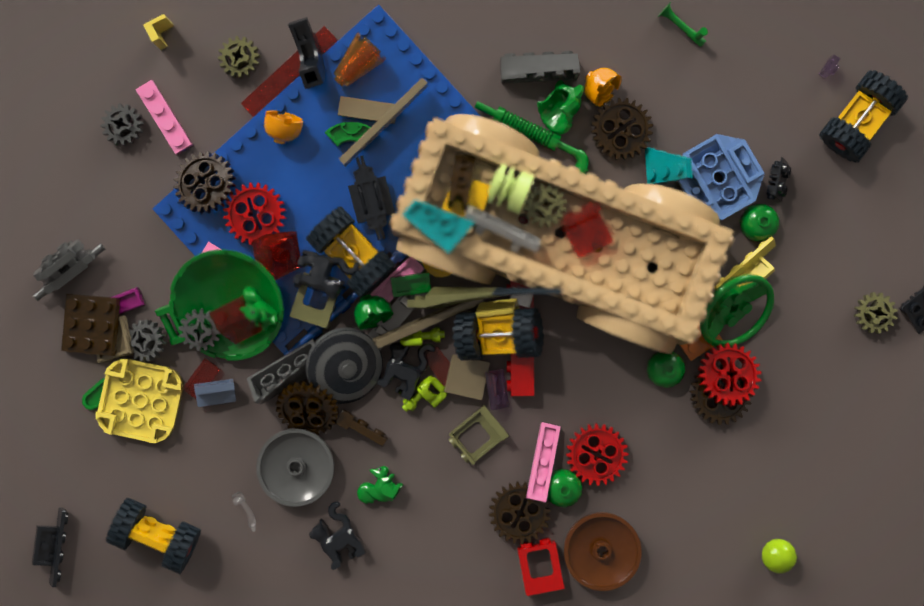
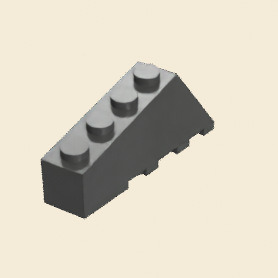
M563 51L561 54L543 52L542 55L528 52L524 53L523 56L507 53L504 54V57L500 58L501 83L577 80L580 74L578 53L573 54V51Z
M313 339L247 378L256 404H263L271 400L279 393H282L283 388L287 389L289 384L293 386L295 382L298 383L307 378L306 360L309 351L315 343Z

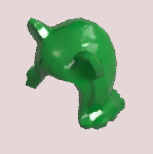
M559 80L555 85L554 91L544 101H538L537 108L541 115L540 118L550 131L561 135L570 130L573 125L571 123L573 116L581 107L583 85L571 87L565 85L562 80Z

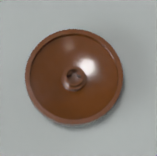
M596 512L579 519L569 530L563 550L566 566L575 580L583 586L597 591H609L626 584L635 575L640 565L642 554L641 543L634 528L622 517L607 512Z

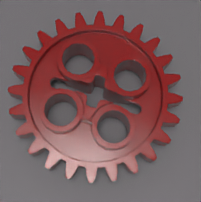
M251 182L249 183V188L242 185V191L235 188L236 195L229 194L232 201H225L229 208L223 209L228 212V215L223 216V218L229 220L225 226L232 227L229 233L236 232L235 239H239L242 236V243L249 239V245H253L254 240H256L257 245H260L262 239L265 243H268L267 237L275 239L273 233H281L278 227L285 226L281 223V220L286 219L282 213L287 211L280 207L284 204V201H278L281 197L280 194L274 196L275 190L273 188L268 192V185L265 184L261 188L259 182L256 187ZM261 196L264 197V204L257 206L256 199ZM248 198L251 199L254 210L259 212L257 218L262 225V230L259 229L256 218L251 216L253 210L248 203ZM246 204V212L240 214L238 212L239 205ZM266 214H271L272 221L269 224H264L263 217ZM252 221L254 223V229L252 231L247 232L245 229L246 223Z
M726 343L724 348L719 344L717 345V350L713 347L710 349L711 354L708 352L704 354L706 359L700 360L704 366L698 368L703 373L698 375V378L703 379V382L699 385L706 386L703 393L710 392L709 399L715 396V403L722 400V405L725 406L729 401L730 406H734L735 401L740 405L743 404L742 399L747 402L750 400L749 396H755L753 390L760 388L755 383L762 381L760 378H757V375L761 374L762 371L756 370L760 364H754L753 361L756 359V356L750 358V350L745 353L744 346L737 349V344L735 343L730 348L729 343ZM735 360L741 362V369H738L735 366ZM716 361H720L722 363V370L717 369L715 365ZM729 371L730 374H733V377H730L726 373ZM737 379L743 381V388L737 386ZM718 380H721V381L724 382V384H725V388H724V389H720V388L718 387V385H717V381H718Z
M595 423L594 428L587 424V430L580 427V434L574 432L576 439L569 438L573 444L566 446L571 450V452L566 453V456L571 457L567 464H573L570 471L577 470L576 476L582 475V482L588 479L589 485L592 484L593 480L597 486H599L601 480L607 485L608 478L614 482L613 475L615 474L620 477L618 470H625L621 465L622 463H628L627 460L623 459V456L629 455V453L623 451L628 446L626 444L621 445L624 438H617L619 432L612 433L613 427H609L606 430V424H602L601 428H599L598 423ZM592 436L598 438V443L595 446L588 444V440ZM582 445L589 447L595 452L600 450L599 453L612 460V463H608L600 457L594 459L595 456L583 449ZM607 446H614L615 452L612 455H606L605 449ZM582 453L589 455V459L585 463L579 461V456ZM600 462L606 465L603 472L596 471V465Z

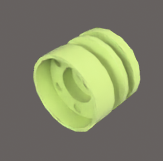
M502 163L491 182L487 202L492 204L495 196L499 197L498 207L501 206L505 199L508 201L507 210L519 214L534 176L522 171L516 179L513 177L515 171L513 167H511L509 174L506 175L504 173L507 165Z

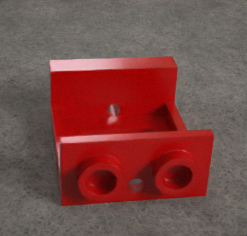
M545 538L539 540L540 543L524 542L520 544V547H517L526 596L565 589L555 540ZM548 549L553 568L552 575L532 578L530 576L527 553Z

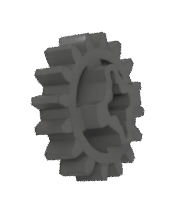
M119 103L118 108L112 105L111 112L105 110L107 117H101L105 124H101L100 127L106 129L102 134L105 136L109 135L107 140L110 142L114 140L116 145L121 142L123 146H126V141L133 144V138L139 139L137 133H143V130L139 128V126L144 125L142 121H139L142 116L136 114L137 110L135 108L131 109V106L128 104L123 107ZM130 115L132 116V118H133V120H134V125H133V124L131 123V121H130V119H131ZM116 123H119V124H120V123H125V124L128 125L129 127H127V126H121V127H120V126L117 125ZM110 125H112L114 128L113 133L111 131Z
M201 308L199 313L193 309L192 315L186 313L187 320L182 318L180 321L184 325L179 326L178 330L183 331L179 337H185L183 344L189 342V349L197 346V351H200L201 347L206 351L208 350V345L215 346L213 340L219 341L220 337L216 334H221L222 332L221 329L217 328L221 325V322H215L217 315L211 317L210 310L206 314L203 308ZM197 318L196 323L189 325L191 320ZM205 319H207L212 324V326L208 325ZM200 323H201L202 330H203L201 336H200L199 330H197V328H198V326L200 325ZM189 334H192V336L195 338V340H193V339L189 336ZM212 335L210 339L203 342L204 337Z
M139 320L138 324H132L133 330L129 331L131 345L134 349V359L154 361V358H159V352H164L162 345L167 344V342L163 341L166 334H161L163 327H158V323L152 322V320Z

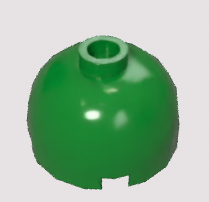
M755 204L748 207L740 217L742 234L753 242H762L771 236L773 237L779 228L777 212L766 204Z
M371 294L363 296L354 309V318L360 330L377 327L376 323L382 320L384 324L394 315L391 305L385 298L377 295L371 296Z
M658 351L649 358L647 363V375L656 386L663 388L674 387L684 378L686 371L685 363L681 356L674 351L672 354Z
M568 469L554 470L551 474L547 495L548 500L557 507L566 508L573 506L582 495L583 486L581 479L576 476L575 472Z

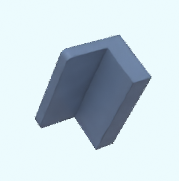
M233 379L194 384L198 407L236 401Z

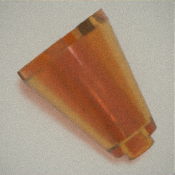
M360 32L353 38L334 72L336 76L334 79L341 86L344 84L346 86L351 85L386 60L385 56L380 57L379 53L381 51L365 36L363 39L360 38Z

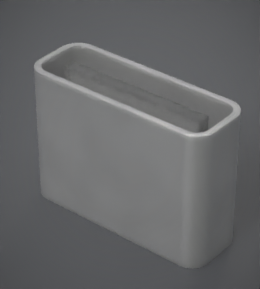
M534 294L510 295L509 299L517 298L518 305L530 308Z

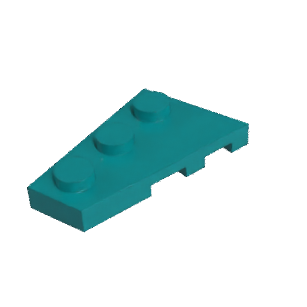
M651 147L645 149L647 184L656 185L693 178L691 158L671 154L663 150H656Z
M416 199L402 214L405 219L448 254L475 223Z

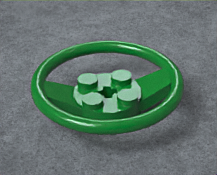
M748 274L735 277L720 286L714 292L710 304L707 303L705 311H707L706 317L703 322H700L701 334L705 341L714 347L721 344L724 348L726 343H729L730 347H732L735 343L740 345L752 338L767 322L774 306V291L768 280L759 275ZM752 282V283H749V284H746V285H743V286H740V287L737 286V285L742 284V283ZM766 294L767 299L764 311L752 328L734 339H716L725 324L729 327L735 326L739 320L751 312L752 305L750 302Z

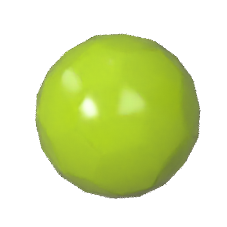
M773 539L763 547L762 561L768 570L782 574L790 571L795 566L797 553L790 542L783 539Z

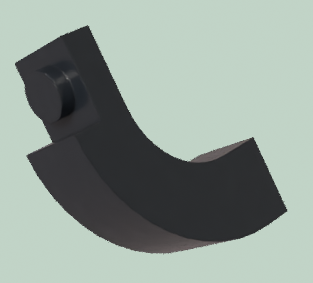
M305 17L290 22L288 26L300 58L298 72L305 89L324 84L325 67L317 36L315 32L313 33L308 18Z

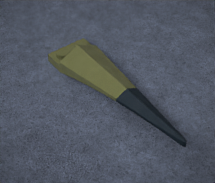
M433 287L425 296H415L414 300H407V307L441 309L464 302L499 296L562 294V288Z

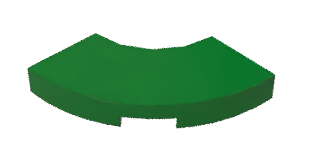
M342 122L330 127L324 133L339 147L347 142H357L371 127L359 122Z

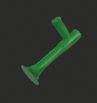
M670 2L658 17L662 16L671 20L701 47L706 42L703 36L708 34V29L702 27L696 32L672 11Z

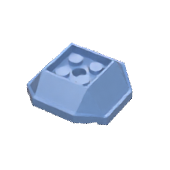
M716 134L682 154V156L692 159L693 178L678 180L684 193L710 206L718 214L720 220L756 201L765 173L744 139ZM715 173L721 174V183L715 181Z

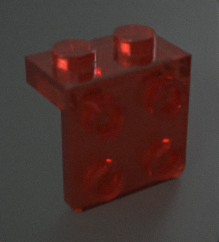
M590 202L582 206L581 211L577 213L572 211L563 216L564 219L560 225L578 258H582L610 244L613 240L599 214L602 210L599 203L593 205Z

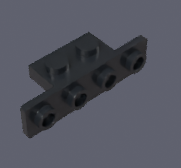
M61 507L58 509L56 526L37 525L32 565L51 566L49 579L51 587H56L57 582H60L61 571L58 569L59 563L63 561L61 546L66 540V532H63L64 524L67 525L68 513Z

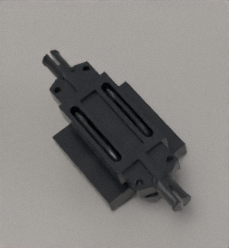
M360 156V159L356 157L358 169L353 172L356 182L348 186L357 222L358 224L367 222L368 228L376 231L377 239L380 241L381 237L386 239L383 227L388 224L386 216L396 214L385 176L377 178L374 175L373 168L366 167L364 156Z

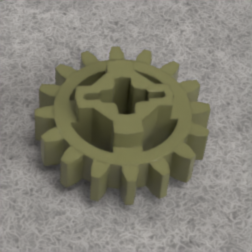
M236 36L235 41L228 38V44L222 43L225 48L224 50H218L222 54V56L218 57V60L223 61L220 67L225 68L224 72L226 74L231 72L233 78L238 74L239 78L242 79L243 74H246L248 77L250 76V70L256 72L254 65L260 64L256 60L260 58V55L255 53L259 49L257 46L252 47L254 45L252 40L247 43L246 37L240 40ZM247 48L251 52V57L246 54ZM240 54H241V55L243 56V58H242V59L239 58V59L237 60L235 57H236V56H240ZM227 58L231 59L232 61L231 67L227 62Z
M540 184L539 190L533 187V193H527V197L530 199L524 200V203L528 206L524 207L523 210L529 211L526 218L532 217V224L539 222V227H542L544 223H546L547 227H550L551 222L556 225L558 223L557 218L562 219L564 217L561 212H566L567 208L562 207L567 203V200L561 199L564 193L558 194V187L552 190L551 184L547 188ZM539 195V201L532 204L533 199ZM543 202L546 205H550L547 210H545V207H541ZM558 208L557 213L551 217L552 209ZM535 212H538L539 214H541V215H542V218L539 217V216H537V215L535 214Z
M872 292L870 296L863 295L864 300L857 301L860 306L854 307L858 311L857 314H854V317H859L856 323L863 324L862 330L868 329V333L875 331L876 334H880L881 329L888 331L887 326H894L892 319H897L898 317L893 314L898 309H893L892 306L895 305V302H889L890 296L883 298V293L876 295L875 292ZM874 300V302H872L871 306L866 307V305H867L869 302H871V301ZM876 310V312H878V314H882V315L876 316V314H874L873 312H870V311ZM886 319L882 324L878 325L881 320Z

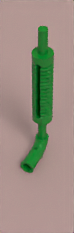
M477 101L475 108L494 117L493 121L516 130L528 139L531 138V141L534 140L538 144H544V147L547 146L548 149L555 151L556 148H559L575 156L577 160L575 166L580 170V173L586 174L589 171V158L582 149L578 150L560 141V135L553 134L549 130L546 131V128L543 129L542 126L539 128V125L536 126V123L533 124L529 120H523V117L520 118L517 114L513 115V112H507L506 109L500 106L498 110H495Z

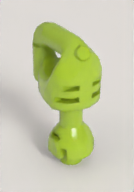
M439 327L433 328L430 332H422L420 330L401 338L400 343L404 346H421L423 344L422 340L426 339L440 342V338H445L444 330L440 331Z
M428 376L416 386L417 393L411 397L410 401L407 399L403 400L404 405L402 408L406 412L409 410L413 412L417 402L422 397L434 408L437 407L447 396V393L444 392L445 386L437 378ZM432 384L440 394L437 395L432 392L429 386Z

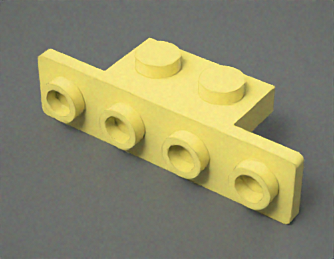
M771 236L769 239L762 241L754 252L748 253L743 262L735 265L725 278L719 279L714 287L715 291L727 281L741 275L754 274L765 279L768 278L775 271V268L763 257L776 246L775 239ZM752 282L742 283V284H739V285H737V286L740 287V286H743V285H746V284H749V283H752Z

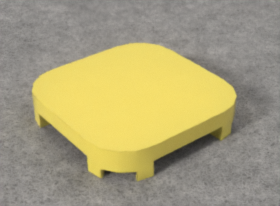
M120 359L107 367L99 407L96 412L99 426L107 434L147 441L149 443H158L167 439L175 427L183 392L181 375L170 367L134 359Z

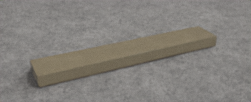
M421 78L339 158L340 162L346 167L428 87V83Z
M479 299L441 308L374 337L372 340L377 348H381L460 312L473 308L484 301Z

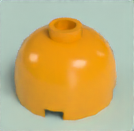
M605 67L589 72L585 78L586 82L584 85L586 97L594 105L603 106L604 103L609 102L614 95L611 93L614 89H619L622 77L614 70Z
M276 110L266 111L264 119L265 132L271 138H274L275 143L285 144V141H292L300 135L304 122L302 118L287 112L285 114H278L279 111Z

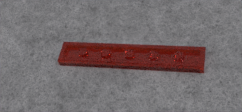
M325 26L316 33L322 55L338 41ZM298 51L241 102L243 107L253 117L300 76L298 72L300 68Z

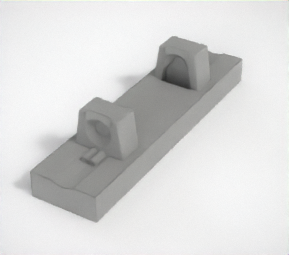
M470 204L468 205L464 218L477 224L474 233L482 235L485 228L513 241L510 250L516 253L521 245L534 252H537L539 249V237Z
M426 293L399 296L391 306L394 313L393 317L384 324L382 320L378 322L377 327L373 328L368 335L373 339L400 327L414 310V308L407 307V300H414L415 296H425Z

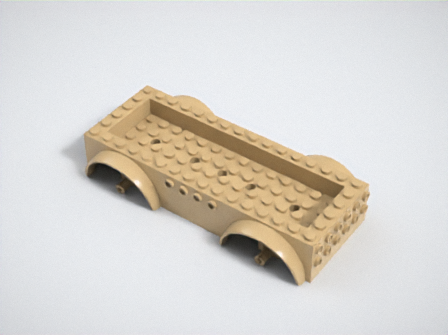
M456 114L447 117L445 121L434 117L433 122L428 123L425 131L426 141L422 140L418 149L419 159L415 158L411 167L412 177H407L404 185L405 195L400 196L397 203L398 213L397 215L393 214L389 224L391 225L393 236L398 237L396 250L437 268L487 285H491L495 276L499 275L530 288H562V294L549 295L579 306L577 311L578 319L624 339L664 353L672 354L677 343L685 345L693 343V340H697L700 333L698 326L700 322L704 321L707 314L705 307L707 303L710 304L714 293L711 292L713 285H717L720 279V274L718 273L720 266H724L727 255H725L726 250L731 247L734 237H732L733 230L719 226L720 218L710 206L686 193L659 185L633 184L622 189L617 187L618 184L615 182L598 180L599 177L594 174L588 173L585 175L580 173L578 168L561 166L562 163L557 160H545L539 157L537 147L524 135L506 125L487 118L468 114ZM456 154L475 157L471 186L473 180L491 185L495 173L503 163L507 165L504 173L506 175L509 174L511 167L515 168L513 177L516 179L522 171L534 176L528 192L533 193V187L539 190L540 184H543L544 188L551 184V189L554 190L558 187L557 193H564L561 199L567 200V203L562 206L567 208L566 212H561L564 217L562 219L557 218L558 223L556 225L551 222L550 227H547L546 223L542 227H539V222L532 224V217L527 219V224L519 223L518 217H526L529 214V211L523 210L524 207L528 206L523 203L519 214L507 210L508 201L505 199L501 206L498 207L499 197L495 196L492 204L486 203L484 212L539 237L540 247L537 252L521 245L516 253L510 250L513 241L486 228L482 235L474 233L477 225L474 223L448 254L405 219L402 214L415 199L442 210L447 193L450 191ZM539 195L533 199L532 204L539 201ZM545 202L541 205V207H545V210L550 206L546 205ZM558 208L552 209L551 217L557 213ZM535 212V214H536L537 216H539V217L542 218V215H541V214H539L538 212ZM561 230L564 233V238H557L555 231ZM592 244H598L600 252H594ZM654 262L657 265L658 270L656 273L648 272L647 265Z

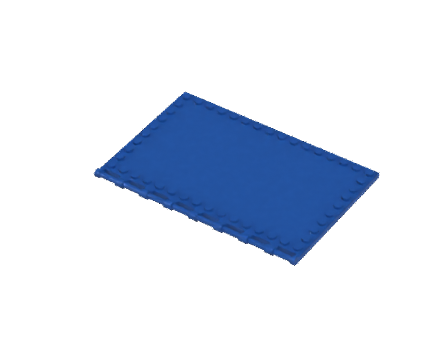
M379 4L322 55L325 67L324 84L305 89L301 77H297L214 152L219 157L225 158V161H228L231 164L230 167L234 170L232 175L236 179L231 182L236 187L230 188L234 193L232 195H236L235 188L242 191V185L249 188L250 182L253 183L254 187L259 182L261 188L266 184L268 185V192L273 188L275 190L274 196L280 194L281 197L278 201H284V204L280 207L287 211L282 213L286 219L281 220V223L285 226L278 227L281 233H273L275 239L267 237L268 243H265L262 239L260 245H257L256 240H254L253 245H249V239L242 243V236L239 239H235L236 232L229 233L232 227H226L225 224L229 220L223 218V216L228 215V212L223 210L224 208H229V205L225 203L226 200L223 201L224 207L217 205L218 211L211 208L210 214L205 209L203 214H200L198 211L194 213L190 208L187 209L184 207V204L179 202L180 198L175 195L178 191L173 189L152 208L194 256L202 253L207 243L210 242L221 250L240 252L255 259L271 273L279 286L284 304L283 322L273 343L284 356L310 340H315L323 333L324 327L290 317V313L299 289L294 287L295 274L310 273L311 270L310 266L299 267V258L303 256V250L318 253L306 240L307 235L334 209L342 206L355 220L353 225L378 252L383 250L386 255L389 252L392 253L393 256L390 259L395 264L408 256L396 250L398 237L393 236L391 225H389L393 215L386 216L388 224L383 227L386 239L381 237L380 241L377 239L376 231L368 228L367 222L360 224L357 222L348 186L356 182L353 172L358 169L357 161L354 158L345 167L339 160L355 142H347L338 147L324 132L342 122H359L372 127L376 121L338 116L340 96L395 104L421 78L428 83V87L396 117L395 124H389L356 156L359 159L360 156H364L366 167H372L377 178L386 177L396 215L398 213V200L406 192L404 191V185L407 177L411 178L413 174L411 173L413 161L415 158L419 159L418 149L422 140L426 141L425 131L428 123L433 122L434 117L445 121L447 117L456 114L481 117ZM276 110L279 111L278 114H285L287 112L302 118L304 122L300 135L292 141H285V144L275 143L274 138H271L265 132L264 119L266 111ZM209 166L205 168L204 173L209 170ZM194 179L189 182V185L193 184ZM220 180L215 183V187L220 184ZM205 192L201 194L200 199L205 197ZM262 196L256 199L257 206H262L265 202ZM248 198V203L253 210L251 216L256 218L258 227L262 230V225L257 218L259 212L254 210L251 199ZM246 204L239 205L238 212L240 214L245 213L247 210ZM266 214L263 217L264 224L271 223V214ZM252 221L246 223L245 229L247 232L252 231L254 229V223ZM324 251L319 254L328 256ZM337 265L333 266L330 277L343 281L346 289H342L341 294L337 297L336 308L333 310L330 319L331 322L341 313L344 314L359 297L355 292L351 293L346 299L342 296L350 288L347 284L349 278ZM308 287L303 303L306 306L323 310L326 306L328 295L325 292L314 291ZM305 329L308 333L288 350L286 345Z

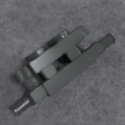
M79 239L74 242L70 241L68 244L66 242L61 244L55 254H48L42 259L43 263H41L40 268L34 272L33 275L36 280H41L44 283L42 289L33 294L34 298L39 301L55 289L59 290L85 270L90 262L106 250L105 247L100 243L93 250L88 249L86 251L83 248L84 244Z

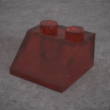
M295 231L266 234L252 241L255 260L262 264L275 280L301 268L298 266L300 251Z
M243 296L209 313L217 330L234 344H238L263 331L261 323L256 327L254 322H250L240 310L241 307H247Z

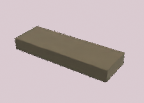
M340 96L338 116L377 122L394 104ZM396 118L390 124H395Z

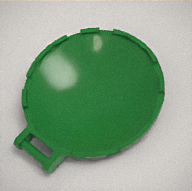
M224 249L206 251L188 260L180 268L172 281L169 304L155 310L157 317H160L170 337L169 342L171 345L184 342L185 337L180 338L176 334L167 313L170 314L178 330L179 326L184 325L180 322L182 318L187 320L186 313L192 315L193 309L199 313L201 308H203L204 313L207 314L210 310L211 317L217 315L215 322H221V325L217 328L221 329L222 332L221 334H216L220 339L219 341L213 340L215 342L214 347L208 345V350L206 351L201 347L200 352L213 358L219 357L228 361L247 359L264 351L278 335L284 316L282 294L271 273L255 259L240 252ZM248 286L254 287L266 303L278 312L277 323L270 325L265 332L262 330L261 323L256 327L254 322H250L240 310L241 307H247V303L243 298V291ZM197 318L191 320L189 325L196 323ZM205 319L208 325L212 326V324L207 319ZM201 323L197 328V330H199L200 336L203 332ZM189 334V336H190L193 340H195V338L192 336V334ZM212 335L204 337L203 342L210 339Z

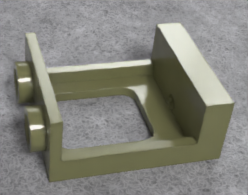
M329 276V280H339ZM302 285L298 289L290 317L329 329L331 325L330 319L337 298L331 300L328 297L323 310L306 306L303 300L308 287Z
M483 405L449 433L451 438L448 440L454 448H460L463 452L460 455L466 463L471 462L474 465L479 458L500 441L505 440L509 435L488 408ZM479 422L490 435V439L474 453H469L458 439V436L473 423Z

